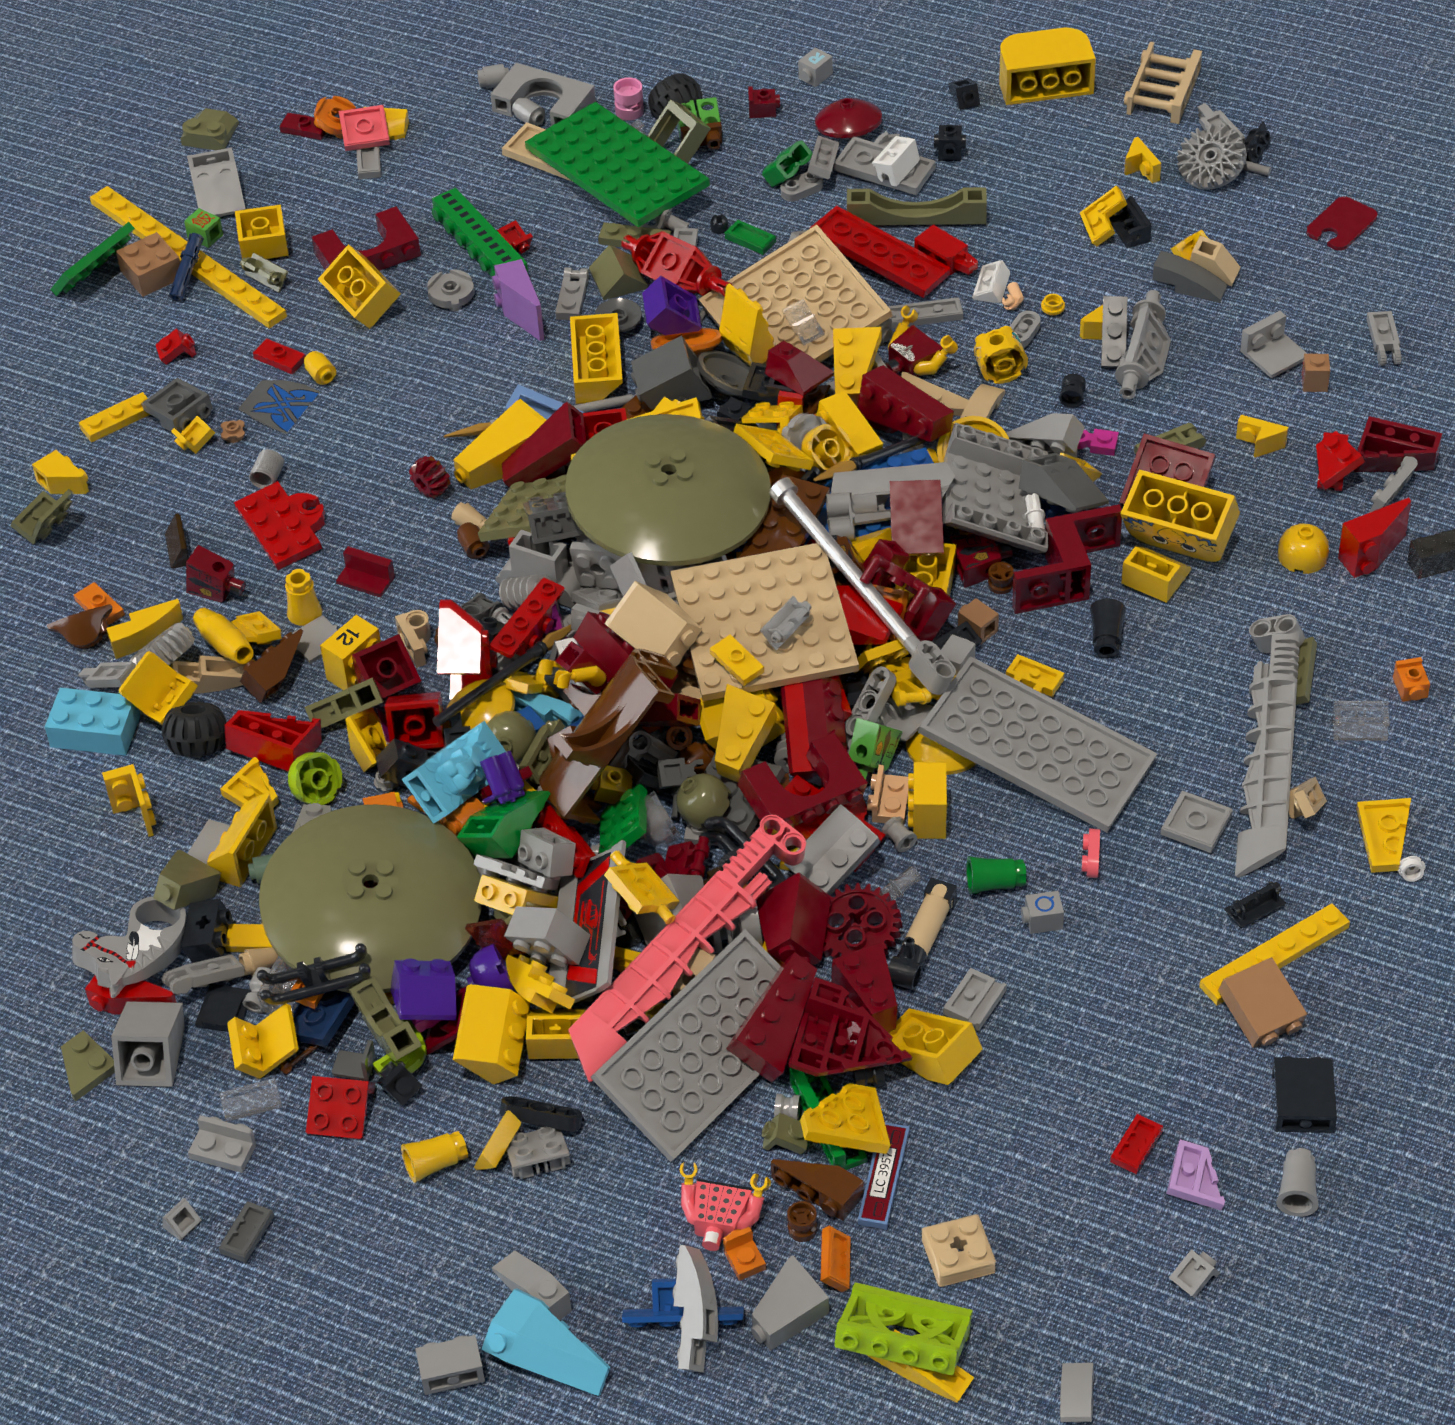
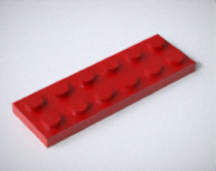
M835 206L810 227L818 225L841 253L922 298L950 275L951 267L839 206Z

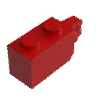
M935 225L930 226L914 238V248L951 267L950 275H953L958 270L970 275L978 268V260L968 253V245Z

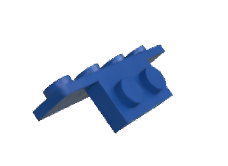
M676 1278L652 1279L653 1309L623 1310L622 1323H629L631 1327H644L649 1322H659L660 1326L677 1325V1322L681 1321L684 1309L674 1306L673 1288L676 1284ZM742 1306L717 1307L720 1324L732 1325L738 1323V1320L744 1319V1307Z

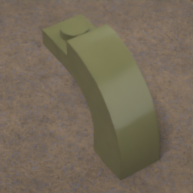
M373 677L304 708L310 722H312V718L321 719V728H324L353 714L383 703L384 700Z
M375 976L348 990L362 1013V1018L369 1030L392 1060L397 1061L422 1046L409 1022L399 1019L398 1014L390 1004Z

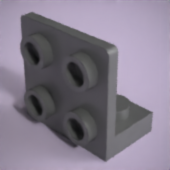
M565 492L555 493L552 498L547 499L533 497L528 499V502L523 503L529 520L533 544L584 535L570 514Z

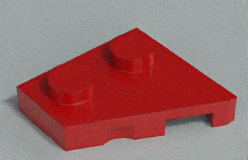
M1337 431L1316 444L1320 482L1325 490L1365 463L1362 455Z

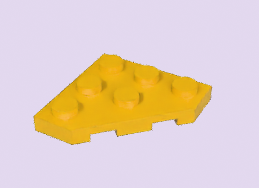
M848 1083L836 1095L832 1093L821 1100L814 1109L810 1107L804 1111L800 1119L804 1140L882 1154H887L891 1146L877 1091L874 1087Z

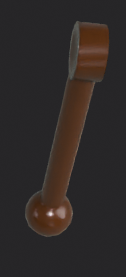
M313 1044L291 1061L282 1062L280 1064V1071L285 1074L290 1073L293 1065L320 1046Z

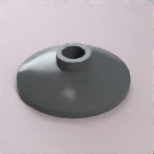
M625 298L609 299L601 303L596 308L594 314L618 313L619 332L633 329L640 323L642 318V311L639 305Z

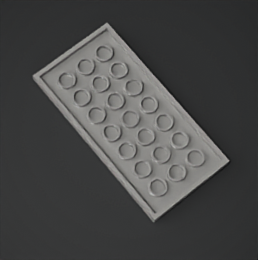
M971 656L922 722L918 731L923 736L1106 833L1131 798L1157 756V753Z
M746 929L590 1077L670 1162L760 1075L726 1049L781 967Z

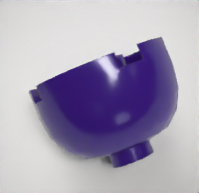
M494 944L486 946L475 953L469 965L471 976L466 978L469 985L505 988L517 993L510 981L505 962Z

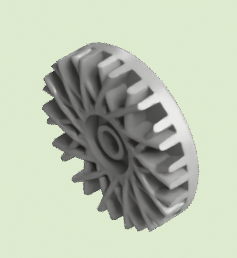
M1210 123L1209 128L1207 125H1204L1205 130L1201 132L1199 128H1196V133H1190L1192 138L1188 140L1185 137V143H1181L1182 151H1177L1179 154L1177 156L1179 162L1177 165L1183 178L1191 186L1207 190L1216 189L1230 183L1242 171L1247 156L1245 144L1234 128L1230 130L1226 124L1222 126L1219 123V127H1215L1213 123Z

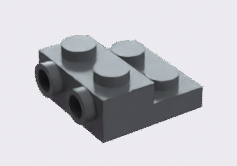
M179 378L174 379L141 403L143 410L158 418L163 428L170 432L175 428L180 433L196 416L207 418L213 409L209 394Z

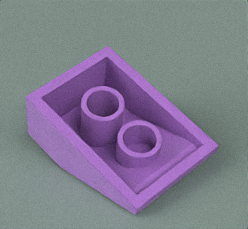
M522 259L495 265V276H492L494 289L497 290V293L494 294L497 308L501 307L505 317L539 341L544 340L541 304Z

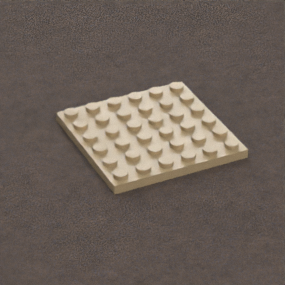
M818 225L810 228L727 281L732 283L736 289H742L752 302L755 300L762 306L764 310L762 313L763 317L768 322V330L775 340L773 342L774 346L784 340L819 362L834 354L833 329L877 327L893 316L890 308ZM712 290L698 300L703 309L720 328L725 297Z
M817 543L670 571L678 605L702 628L696 641L689 647L702 701L725 697L727 684L747 692H753L859 671V663L829 559ZM792 596L798 602L807 601L812 607L809 617L777 650H774L760 629ZM729 634L764 666V673L745 686L710 654V647Z

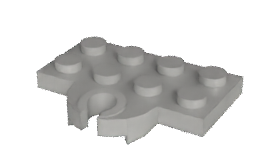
M886 131L875 142L852 137L834 162V171L917 195L935 170L936 161L919 156V162L897 186L890 184L887 174H884L885 180L881 182L872 162L895 136L900 137V134L888 135Z

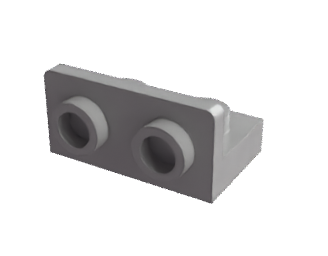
M200 1115L197 1120L199 1131L188 1151L189 1159L243 1173L256 1147L253 1130L244 1124H232L224 1122L217 1117L209 1118Z

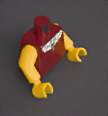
M905 305L901 309V315L904 319L902 323H898L888 345V362L885 365L895 373L907 372L916 377L935 374L940 367L944 366V362L948 358L946 355L948 353H955L958 350V345L949 335L944 336L939 345L916 326L912 325L909 327V323L917 320L918 314L913 309L912 313L907 316L910 308L908 305Z
M573 641L568 644L555 661L542 659L538 667V672L545 675H552L553 667H557L558 671L555 673L553 684L559 688H569L570 680H573L575 683L581 682L596 695L600 691L603 692L613 677L611 671Z

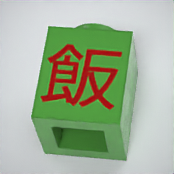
M200 208L184 221L187 238H189L190 233L200 234L204 238L202 245L207 248L211 247L223 236L220 217Z

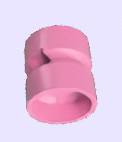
M630 77L619 79L613 86L617 117L627 121L640 118L644 113L642 83Z

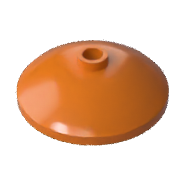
M702 328L696 332L672 335L661 334L651 340V348L654 350L682 336L696 356L699 357L701 353L712 351L722 341V336L719 330Z

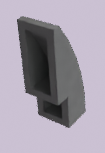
M1160 251L1153 266L1152 280L1175 285L1176 293L1221 303L1227 290V284L1207 269L1168 252Z

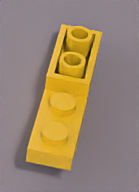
M521 954L518 959L510 955L507 956L506 966L513 987L520 996L550 1013H553L557 1004L571 1009L575 999L566 995L567 988L553 982L555 977L546 973L548 967L534 960L531 961Z

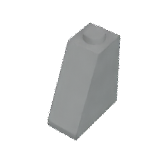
M794 1256L788 1258L752 1313L753 1327L751 1332L754 1338L760 1344L764 1343L770 1351L829 1314V1297Z

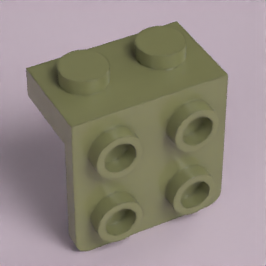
M68 489L56 501L43 490L12 521L10 526L33 545L40 538L44 540L51 533V527L55 523L59 525L68 515L66 511L73 502L70 500L73 492Z

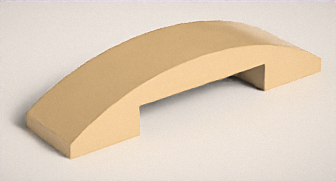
M981 384L972 394L960 418L965 416H981L989 419L993 410L998 408L1005 390Z

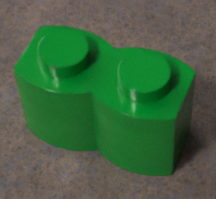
M803 140L798 141L780 152L776 160L764 168L762 176L771 187H776L794 176L798 169L811 159L812 151Z

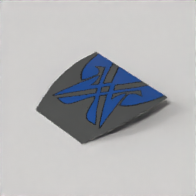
M262 380L238 409L260 423L287 434L320 391L291 381Z

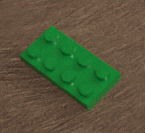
M127 222L66 270L50 289L57 297L62 292L65 294L69 293L76 286L77 282L80 280L84 281L93 273L92 271L96 267L100 268L111 255L114 254L115 256L117 250L124 248V245L132 239L130 234L135 229L132 224Z

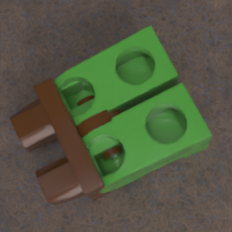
M716 97L696 100L697 114L694 100H690L686 104L682 103V105L690 108L691 112L711 128L700 146L708 145V148L711 150L719 149L720 143H722V127ZM704 105H712L713 109L703 110L702 107ZM680 120L677 128L682 142L690 128Z

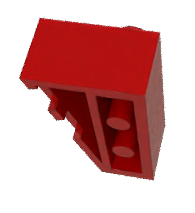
M238 710L224 725L226 749L250 758L256 757L261 762L289 771L291 764L297 757L308 752H314L322 743L321 719L312 718V722L296 720V716L288 715L287 719L272 718L271 713Z

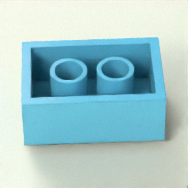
M60 688L45 724V731L52 748L126 756L140 719V712L137 707L120 694Z

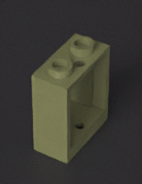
M670 99L647 137L663 147L681 120L690 129L674 155L688 164L711 128L686 106Z

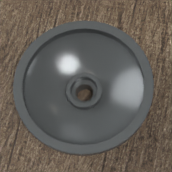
M720 351L701 353L697 360V366L700 374L709 385L722 395L743 398L742 391L751 366L742 359Z

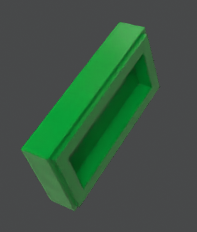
M737 220L725 232V239L761 255H764L776 243L775 235L740 220Z

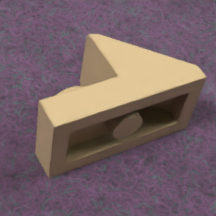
M1316 777L1290 789L1289 815L1291 818H1297L1302 815L1307 818L1315 815L1327 802Z

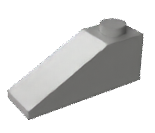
M513 1251L492 1267V1271L512 1292L517 1288L542 1300L558 1320H561L572 1311L569 1292L550 1272L517 1251Z

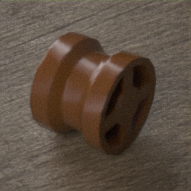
M997 562L989 567L988 588L993 593L1006 594L1012 590L1013 567L1005 562Z

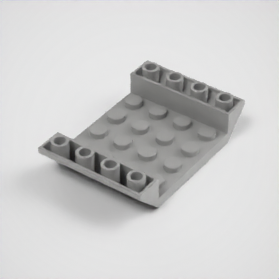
M955 422L944 462L948 464L956 476L942 498L943 525L1035 554L1046 552L1048 549V532L1036 527H1030L1026 521L1025 513L1027 512L1025 498L1028 492L1019 489L1023 460L1048 455V452L1037 447L1021 444L1016 440H1009L993 433H987L969 425Z

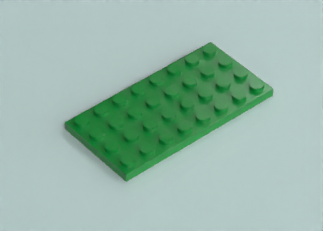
M597 102L589 104L587 107L525 141V147L528 151L638 228L661 215L665 210L673 208L710 186L707 176Z

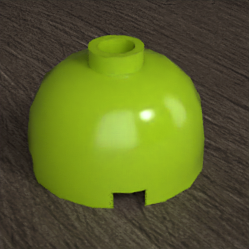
M308 752L297 757L291 764L288 771V785L291 793L298 800L307 804L318 803L325 805L336 797L334 794L338 788H341L342 771L339 763L324 752Z

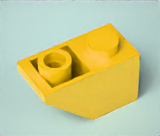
M57 450L32 464L36 481L50 494H64L68 489L73 494H86L89 492L87 485L88 476L82 468L78 469L73 465L68 456H63Z

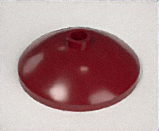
M857 98L837 100L821 109L815 117L816 129L823 135L834 138L861 136L875 130L882 122V112L879 107L869 101Z

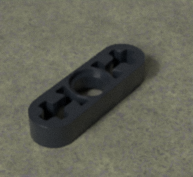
M515 1096L501 1099L500 1116L502 1117L509 1110L520 1122L564 1131H576L581 1128L582 1112L577 1109Z

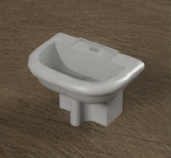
M520 530L509 545L510 558L495 578L496 582L501 584L506 578L534 574L548 575L553 582L565 588L564 593L557 601L558 604L570 608L576 604V602L572 601V592L590 587L580 586L577 581L570 550L567 549L566 544L555 540L533 544L531 533Z

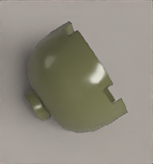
M504 711L498 713L487 725L505 751L511 750L515 762L521 763L536 736L534 725L518 712Z
M706 773L696 774L687 778L681 784L676 797L677 809L691 827L703 828L700 824H703L707 818L724 814L730 804L727 797L728 793L731 794V791L714 775Z

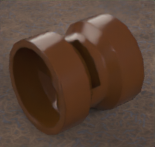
M798 1201L793 1203L787 1210L788 1234L795 1241H810L817 1233V1212L811 1203Z

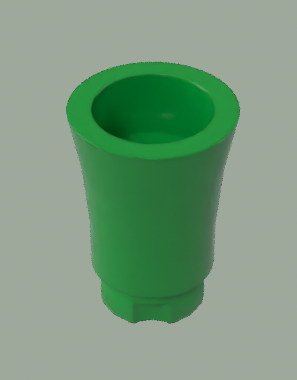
M968 856L966 862L968 892L971 895L984 891L1013 889L1025 886L1026 865L1024 860Z

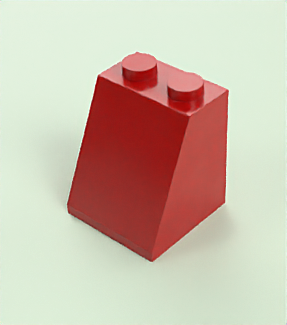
M441 692L388 697L385 703V712L390 742L395 738L423 749L444 747V724L437 727L432 721L433 717L443 711Z

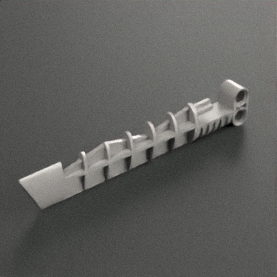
M1291 614L1259 619L1253 622L1249 628V633L1258 650L1262 653H1271L1270 665L1269 663L1264 664L1262 661L1257 662V665L1254 666L1253 682L1249 685V693L1252 695L1254 705L1248 709L1247 715L1250 718L1257 719L1258 727L1246 733L1245 739L1255 742L1256 746L1253 754L1244 758V764L1249 765L1245 780L1242 783L1247 805L1240 808V813L1249 814L1252 829L1238 833L1235 876L1237 878L1258 869L1286 850L1299 647L1305 640V635L1297 619Z

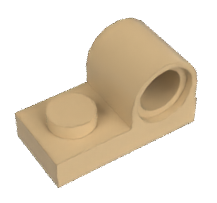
M413 610L395 616L397 632L400 634L416 668L426 665L425 653H428L425 643L431 638L428 615L422 610Z

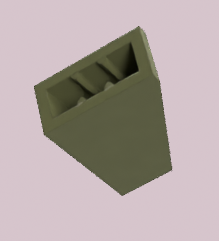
M177 850L161 871L153 898L173 910L188 906L193 902L213 898L216 895L221 872L186 852Z

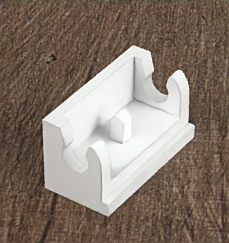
M895 136L872 162L881 182L885 180L884 174H887L890 184L897 186L919 162L920 157L915 139Z

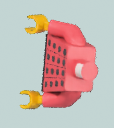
M684 1162L680 1165V1173L685 1177L684 1183L681 1184V1206L688 1223L694 1225L695 1234L704 1237L702 1246L709 1251L719 1250L721 1240L730 1232L736 1229L742 1230L751 1227L759 1220L764 1201L762 1193L771 1186V1181L768 1177L765 1178L764 1185L760 1188L757 1186L759 1174H754L751 1177L750 1184L752 1188L697 1179V1182L693 1183V1178L698 1174V1166L694 1163L693 1174L686 1175L684 1173Z

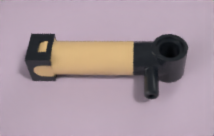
M930 878L924 890V900L897 956L894 955L888 966L892 984L910 990L916 988L921 976L922 966L946 916L951 915L957 902V885Z

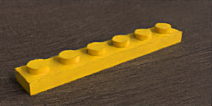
M1331 903L1201 979L1199 987L1218 1006L1224 1002L1218 992L1223 979L1271 957L1280 969L1347 930L1350 921Z

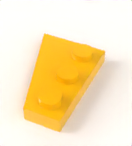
M1411 798L1357 802L1356 810L1371 873L1399 870Z

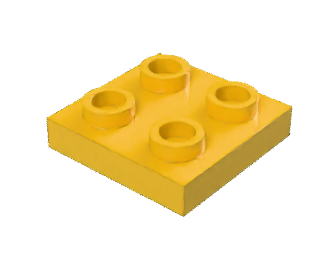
M898 639L892 642L887 641L886 644H865L862 654L857 658L859 671L854 673L863 671L864 674H869L870 669L884 663L889 664L902 660V657L907 656L909 652Z

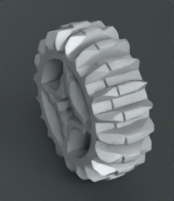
M182 622L176 623L138 651L130 659V662L137 665L144 654L151 651L166 664L170 665L193 645L195 638L188 627H185Z

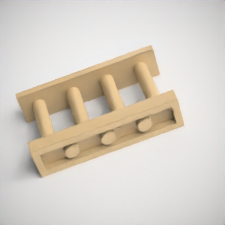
M1150 42L1147 50L1142 52L1141 65L1130 91L1125 93L1124 105H1127L1126 114L1131 115L1135 104L1168 110V113H1171L1170 123L1179 124L1201 70L1202 51L1193 50L1190 58H1186V60L1154 54V42ZM1152 63L1183 68L1185 72L1175 73L1150 67ZM1147 76L1179 82V86L1171 87L1144 81ZM1142 90L1173 96V99L1166 101L1139 96Z

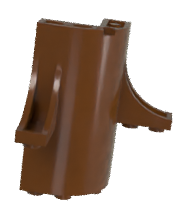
M634 649L601 694L594 695L587 688L569 683V688L564 689L563 692L570 699V705L579 710L584 717L572 733H558L552 742L559 751L539 777L542 790L551 793L547 801L556 807L555 811L561 818L577 820L583 824L591 823L597 825L600 821L593 810L600 811L602 805L599 801H594V796L589 791L590 787L655 700L669 704L675 697L673 692L658 677L673 679L678 672L663 654L646 649Z

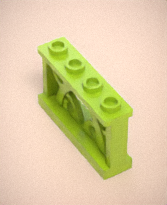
M855 1282L851 1296L837 1323L834 1346L847 1351L953 1375L964 1344L969 1337L973 1310ZM898 1325L915 1329L920 1334L913 1336L890 1331L886 1326Z

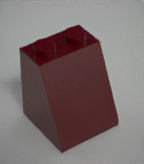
M800 872L761 894L756 900L767 952L782 963L795 952L811 965H815L822 959L831 899L830 895Z

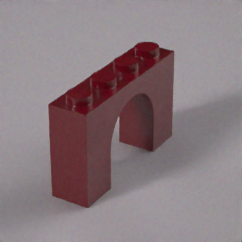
M397 206L375 214L377 229L384 241L372 249L357 250L379 271L421 256L419 238ZM333 229L312 236L314 254L326 270L346 246L343 245Z
M879 539L863 565L866 568L871 558L875 554H880L903 569L910 556L896 541ZM876 572L870 581L874 585L889 588L894 586V582L889 580L891 574L885 577ZM929 586L930 593L916 615L908 610L904 615L903 621L920 641L932 642L956 606V603L942 588Z
M835 733L812 741L806 755L823 782L824 789L818 794L799 796L787 791L779 783L766 761L742 771L738 787L760 821L767 815H777L794 828V826L801 823L808 824L824 813H833L840 804L842 806L847 803L855 804L863 798L868 783ZM767 829L769 835L778 833L775 829Z

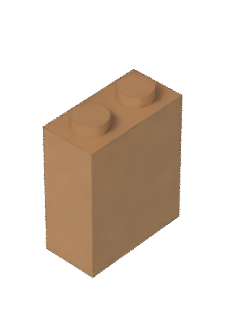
M1272 957L1223 979L1218 989V992L1253 1048L1260 1044H1263V1046L1270 1045L1278 1039L1279 1035L1286 1032L1288 1035H1291L1303 1027L1302 1023L1307 1016V1012Z

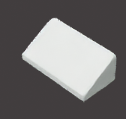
M1003 260L982 266L972 296L974 300L1001 303L1010 276V271Z

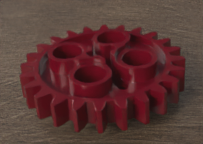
M859 883L856 884L853 890L846 884L845 892H841L836 888V896L834 898L830 896L831 901L823 946L824 957L831 955V958L835 959L881 942L884 953L888 956L887 946L896 947L894 938L901 937L899 929L903 928L900 919L902 918L900 909H898L895 900L891 901L890 893L883 894L881 887L872 891L871 884L869 883L865 889H861ZM863 906V907L860 908V909H857V910L854 909L855 907ZM874 923H881L878 926H872ZM836 924H842L839 927H833ZM856 940H861V941H860L859 943H857V944H851L852 942H854V941H856Z

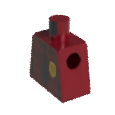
M975 534L950 537L949 544L956 545L955 568L964 588L988 580V570L992 564L1001 562L1003 559L1012 558L1013 556L1010 545H996L994 540Z
M197 545L186 562V593L221 603L225 601L230 592L241 596L246 582L234 578L235 565L231 561L200 545Z

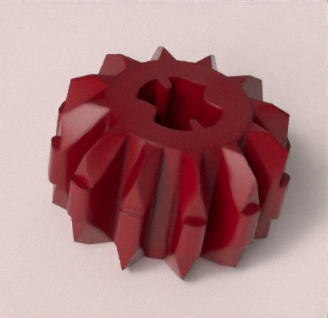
M432 456L419 458L409 470L410 480L414 482V487H417L421 494L424 493L427 498L432 497L435 499L441 496L451 484L450 475L445 471V467Z

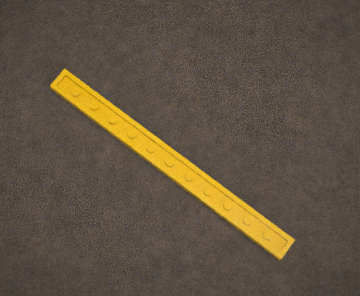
M108 186L90 196L93 206L122 226L130 222L135 228L132 233L143 239L157 232L179 256L181 261V252L185 250L187 245L185 239ZM199 250L198 263H195L192 270L193 276L269 329L287 317L284 308Z

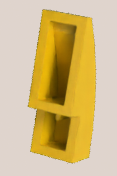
M171 600L129 613L130 621L108 627L107 632L115 658L118 659L142 649L169 627L180 623L183 620L179 600Z

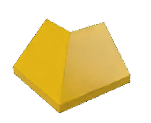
M373 707L346 718L350 750L363 772L377 765L376 757L387 746L381 721Z

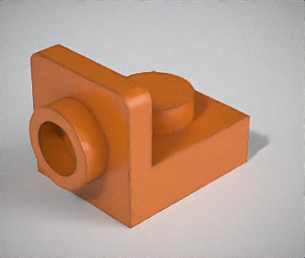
M750 1227L742 1230L736 1229L723 1238L724 1254L739 1281L766 1270V1263L753 1241V1232Z

